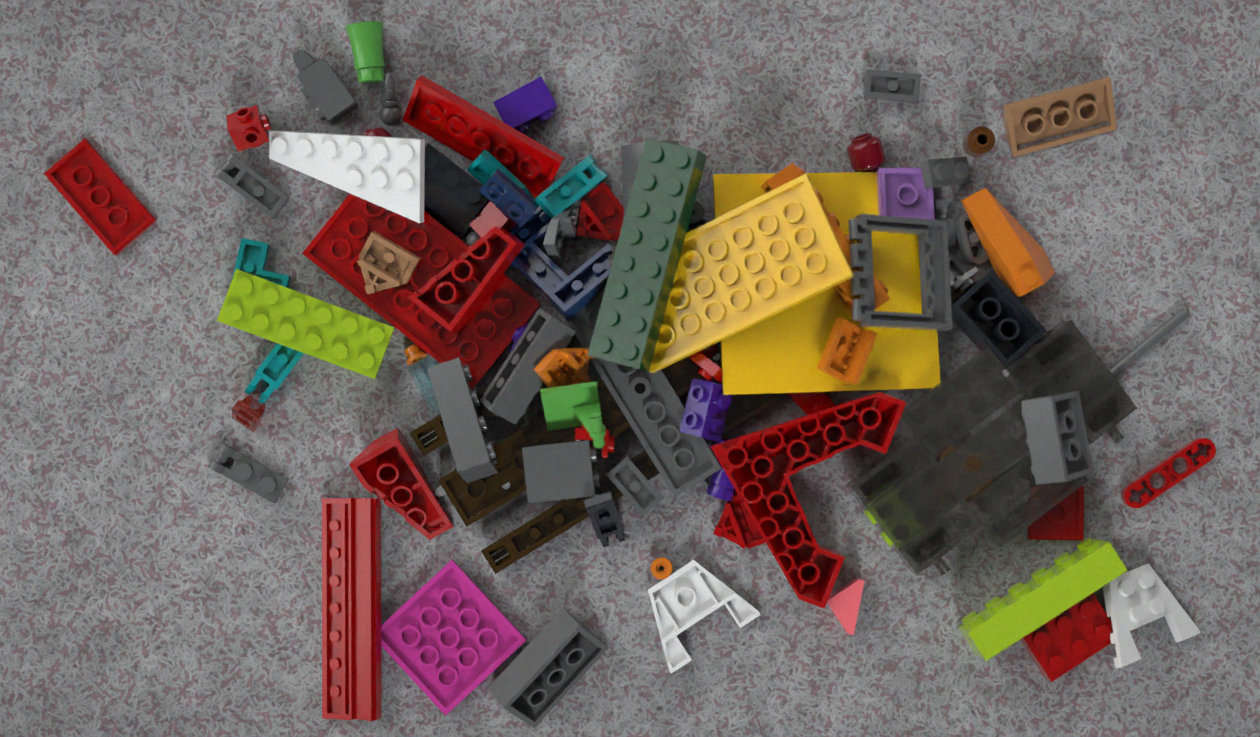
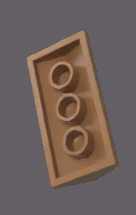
M1106 77L1003 105V126L1012 157L1117 130L1111 78ZM1109 121V125L1017 149L1019 145Z

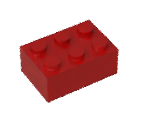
M1092 593L1020 639L1044 678L1053 682L1111 644L1110 634L1113 633L1111 620L1107 617L1106 612Z

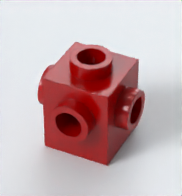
M257 105L244 107L235 113L226 115L228 132L238 152L251 147H259L269 142L268 130L272 129L267 114H261Z

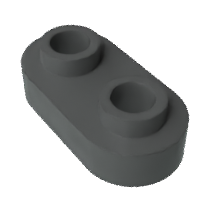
M967 212L959 214L955 218L954 229L962 259L971 266L986 262L989 257ZM965 222L969 225L968 230L965 229ZM971 248L974 249L975 256L972 255Z

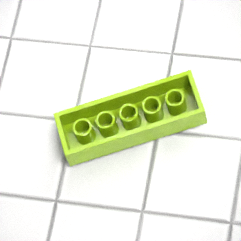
M238 269L234 273L217 318L218 322L376 379L395 330L392 326Z
M1089 537L1078 543V550L1069 555L1068 552H1065L1054 559L1055 564L1047 570L1045 567L1034 571L1031 574L1032 579L1025 584L1018 582L1008 589L1009 594L1000 599L997 596L986 602V609L978 614L976 611H973L961 619L963 623L958 627L975 654L985 661L989 660L1128 571L1111 543L1096 538L1092 540Z

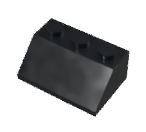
M428 143L425 146L424 211L462 240L472 228L469 224L485 208L490 200L479 191L483 186Z
M990 270L951 303L952 320L998 371L1008 368L1047 332L993 270Z

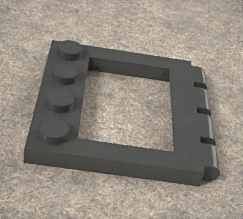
M860 214L856 216V219L848 220L849 240L857 241V244L849 245L850 267L858 268V271L852 272L854 277L851 278L852 295L859 296V299L852 300L853 320L860 321L861 327L936 331L952 330L947 221ZM871 231L918 235L922 314L875 311Z

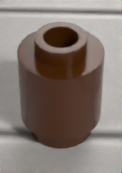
M984 126L972 129L963 139L964 151L971 157L985 155L995 144L994 133ZM977 137L982 139L983 144L978 143Z

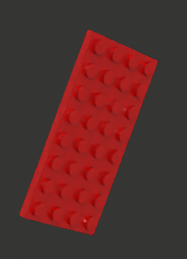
M351 193L302 253L440 364L456 358H460L463 365L468 364L473 380L469 381L472 389L478 385L512 342L516 329L525 325L541 305L539 301L503 274L460 332H450L408 297L418 292L430 279L447 268L448 264L464 254L469 246L425 211L424 222L418 223ZM371 232L379 233L421 258L408 283L371 294L366 293L365 280L357 261L360 260L359 255Z

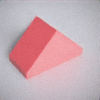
M857 577L830 594L827 601L828 606L844 630L851 635H854L865 582Z

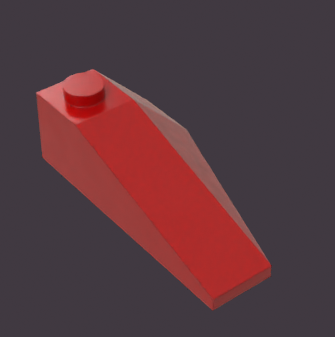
M399 428L374 440L349 463L366 490L377 495L384 501L386 506L397 511L405 518V521L429 540L453 528V524L441 501L435 495V490Z

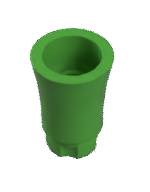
M368 21L345 26L351 44L359 83H373L385 80L383 69L385 67L383 22Z

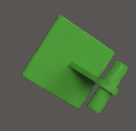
M596 381L540 389L548 431L578 427L583 424L590 437L593 438L594 447L602 448L605 446L604 436L606 429L602 424Z

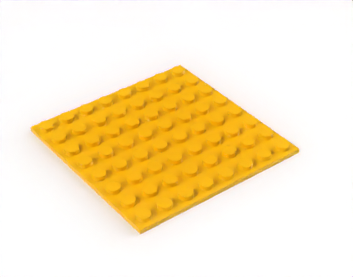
M877 172L805 173L808 175L814 189L821 194L825 208L828 212L834 213L838 218L839 227L845 235H849L848 220L856 219V216L860 214L879 215ZM777 173L713 174L714 218L716 219L766 194L761 186ZM871 231L873 275L877 280L879 279L885 284L888 289L887 295L890 298L875 309V311L922 314L918 235ZM833 287L720 341L723 395L941 388L938 333L936 330L861 327L860 321L853 320V315ZM836 318H844L863 330H871L877 333L874 347L869 354L863 375L858 384L839 382L817 369Z

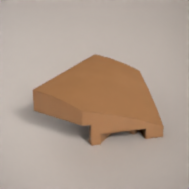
M371 232L359 255L360 260L357 261L365 280L366 293L371 294L408 283L421 258L379 233Z

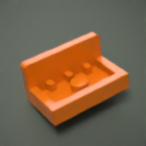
M836 318L817 369L839 382L858 384L863 375L869 354L874 347L877 333L871 330H863L844 318Z

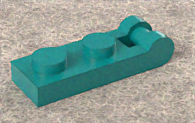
M591 155L536 197L535 201L551 219L570 208L609 176L604 169L600 170L596 166V160ZM587 171L592 178L588 179L583 172Z

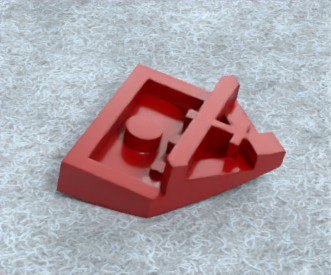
M602 182L582 198L577 236L617 241L623 225L624 207L606 183Z
M734 495L731 501L726 502L724 511L713 534L728 539L742 548L747 547L750 549L766 543L739 495Z

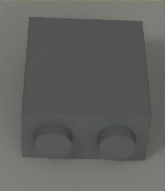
M589 440L522 448L528 503L595 496V490L600 489L598 473H593L592 462H597L596 448L594 445L590 446Z

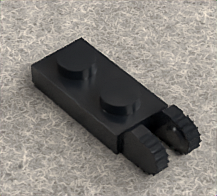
M611 492L598 494L584 500L597 539H600L603 548L609 546L608 536L613 534L616 535L619 542L625 541L624 529Z

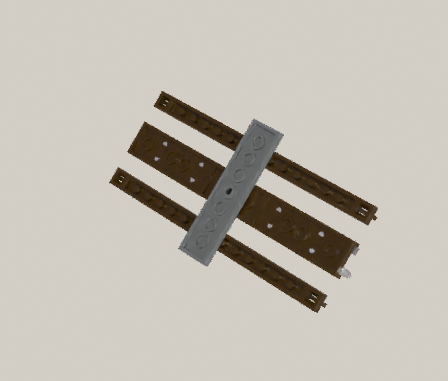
M606 286L581 311L567 321L569 326L576 332L570 344L565 348L590 347ZM718 349L710 360L722 369L721 352ZM690 356L655 373L595 357L590 359L602 378L601 381L596 383L602 424L606 430H610L609 436H616L627 428L632 427L645 450L630 460L647 480L660 473L673 496L676 497L721 469V466L707 445L713 440L680 432L685 408L678 397L690 390L693 378L706 381L698 373L700 368L690 359ZM489 385L477 391L479 400L482 398V396L488 389ZM741 394L732 396L722 435L788 394ZM481 402V406L477 407L479 415L484 416L485 419L495 414ZM441 414L410 432L411 437L423 456L449 442ZM543 415L493 446L496 454L494 461L498 473L466 483L457 472V469L438 480L441 486L437 488L435 495L443 496L447 494L467 527L527 490L522 453L523 447L584 441L575 439L576 428H582V426L548 431L546 418ZM434 430L433 433L429 434L428 436L424 437L423 439H420V438H422L423 436H425L426 434H428V433H430L431 431ZM589 440L590 446L593 445V440ZM606 474L599 478L600 489L595 490V495L611 492L614 501L624 496ZM593 496L564 499L482 549L481 552L494 573L500 572L588 518L589 515L584 500ZM509 553L507 556H505V557H503L502 559H500V560H498L497 562H495L497 559H499V558H501L502 556H504L505 554Z

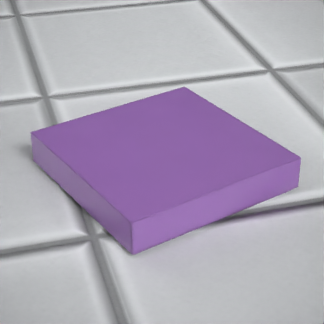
M921 168L877 169L879 215L935 220L933 188L925 189Z

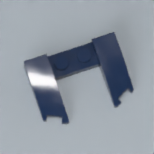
M539 206L521 228L515 224L508 230L525 244L511 265L515 269L518 268L549 299L550 304L569 321L606 286L611 269L608 256L613 254L612 248L607 244L572 274L567 276L540 249L544 243L551 218Z

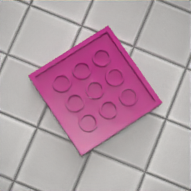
M453 559L381 625V646L445 716L527 640Z

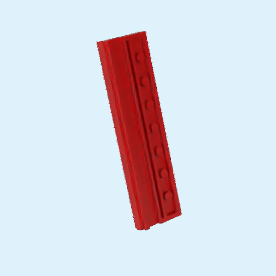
M322 498V719L379 720L382 717L381 499Z

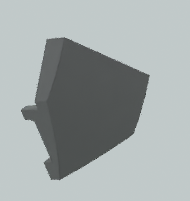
M571 207L551 219L543 244L549 258L558 267H563L567 241H578L575 226L579 207Z

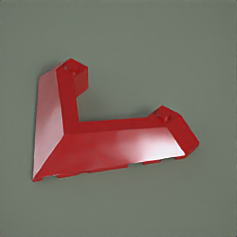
M877 392L710 446L799 600L825 609L845 557L839 551L817 544L788 476L860 444L886 454L906 405L905 401Z

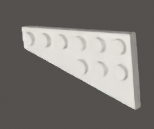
M269 131V159L418 223L424 222L425 139Z

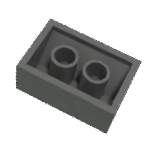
M1079 391L1021 401V415L1025 421L1026 443L1030 449L1031 471L1035 477L1036 485L1065 482L1094 473Z

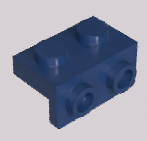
M499 169L479 190L520 228L539 207L538 203Z

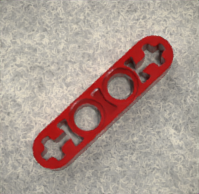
M1197 438L1126 485L1121 492L1123 503L1130 508L1145 506L1211 461L1216 454L1215 444L1207 438ZM1198 444L1207 445L1208 449L1205 450L1207 455H1197L1194 457L1193 460L1196 462L1194 465L1186 452L1188 451L1189 454L1193 455L1199 450ZM1176 458H1182L1186 463V468L1182 473H1176L1173 469L1172 464ZM1155 473L1161 474L1164 479L1163 485L1157 489L1153 488L1150 484V478ZM1143 481L1151 494L1149 495L1148 492L1141 493L1138 496L1140 500L1138 503L1136 501H1129L1131 497L1130 491H1140L1143 489L1144 486L1140 484Z

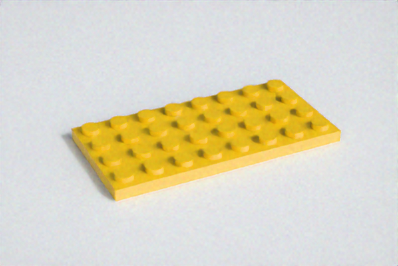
M807 174L686 233L649 370L651 373H655L854 277Z

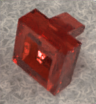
M248 395L243 400H238L232 407L231 418L254 433L261 423L266 406L262 403L258 409H251L249 405L253 402V396Z

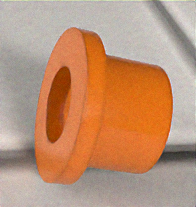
M417 344L404 350V354L408 359L406 361L408 366L427 357L426 352H422Z
M659 557L651 564V573L657 579H666L672 573V564L666 558ZM661 566L664 567L663 571H660Z

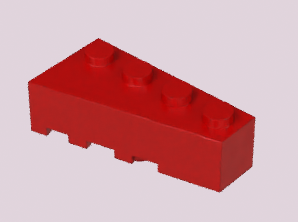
M495 226L470 246L464 254L448 264L447 268L430 279L424 287L408 298L450 332H460L525 244L504 227Z

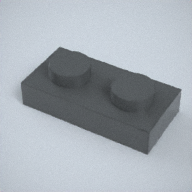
M867 69L865 71L863 98L918 103L921 74Z
M967 157L928 159L920 162L925 189L971 184Z
M628 457L606 474L642 517L664 499Z

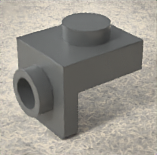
M953 253L949 255L951 295L959 289L964 292L976 282L973 277L979 272L976 266L967 271Z

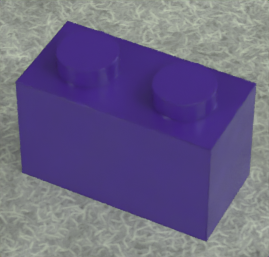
M542 77L493 102L502 121L521 133L530 130V124L537 120L543 123L555 116L554 111L558 110L557 104Z

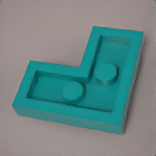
M241 238L234 273L238 269L288 288L291 278L289 275L264 270L270 244Z

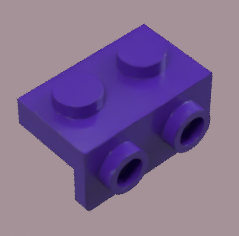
M695 378L692 379L680 432L720 442L725 429L728 407L732 399L731 395H723V385Z

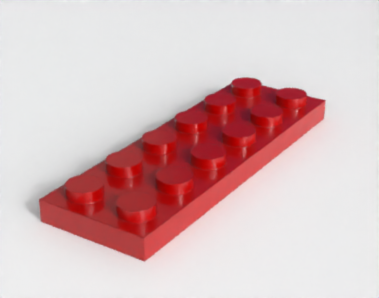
M423 75L417 79L402 121L471 161H474L486 149L522 182L535 198L553 184L564 157Z

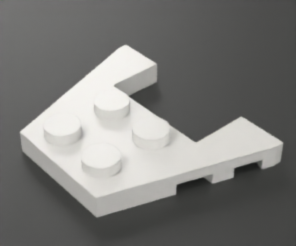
M694 559L671 573L668 578L662 579L648 589L667 665L671 674L692 660L677 635L722 605L727 607L740 628L761 615L755 607Z
M1149 563L1125 572L1103 586L1107 617H1111L1113 633L1110 634L1111 644H1115L1117 657L1114 658L1116 669L1141 659L1130 633L1133 629L1165 616L1176 643L1200 633L1198 627Z

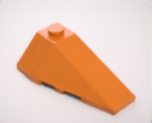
M986 188L961 200L996 275L1016 297L1023 296L1040 287L1055 274L1044 249Z

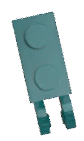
M277 343L257 369L255 377L244 392L250 395L257 389L262 379L270 385L262 393L258 401L264 405L275 389H279L305 353Z

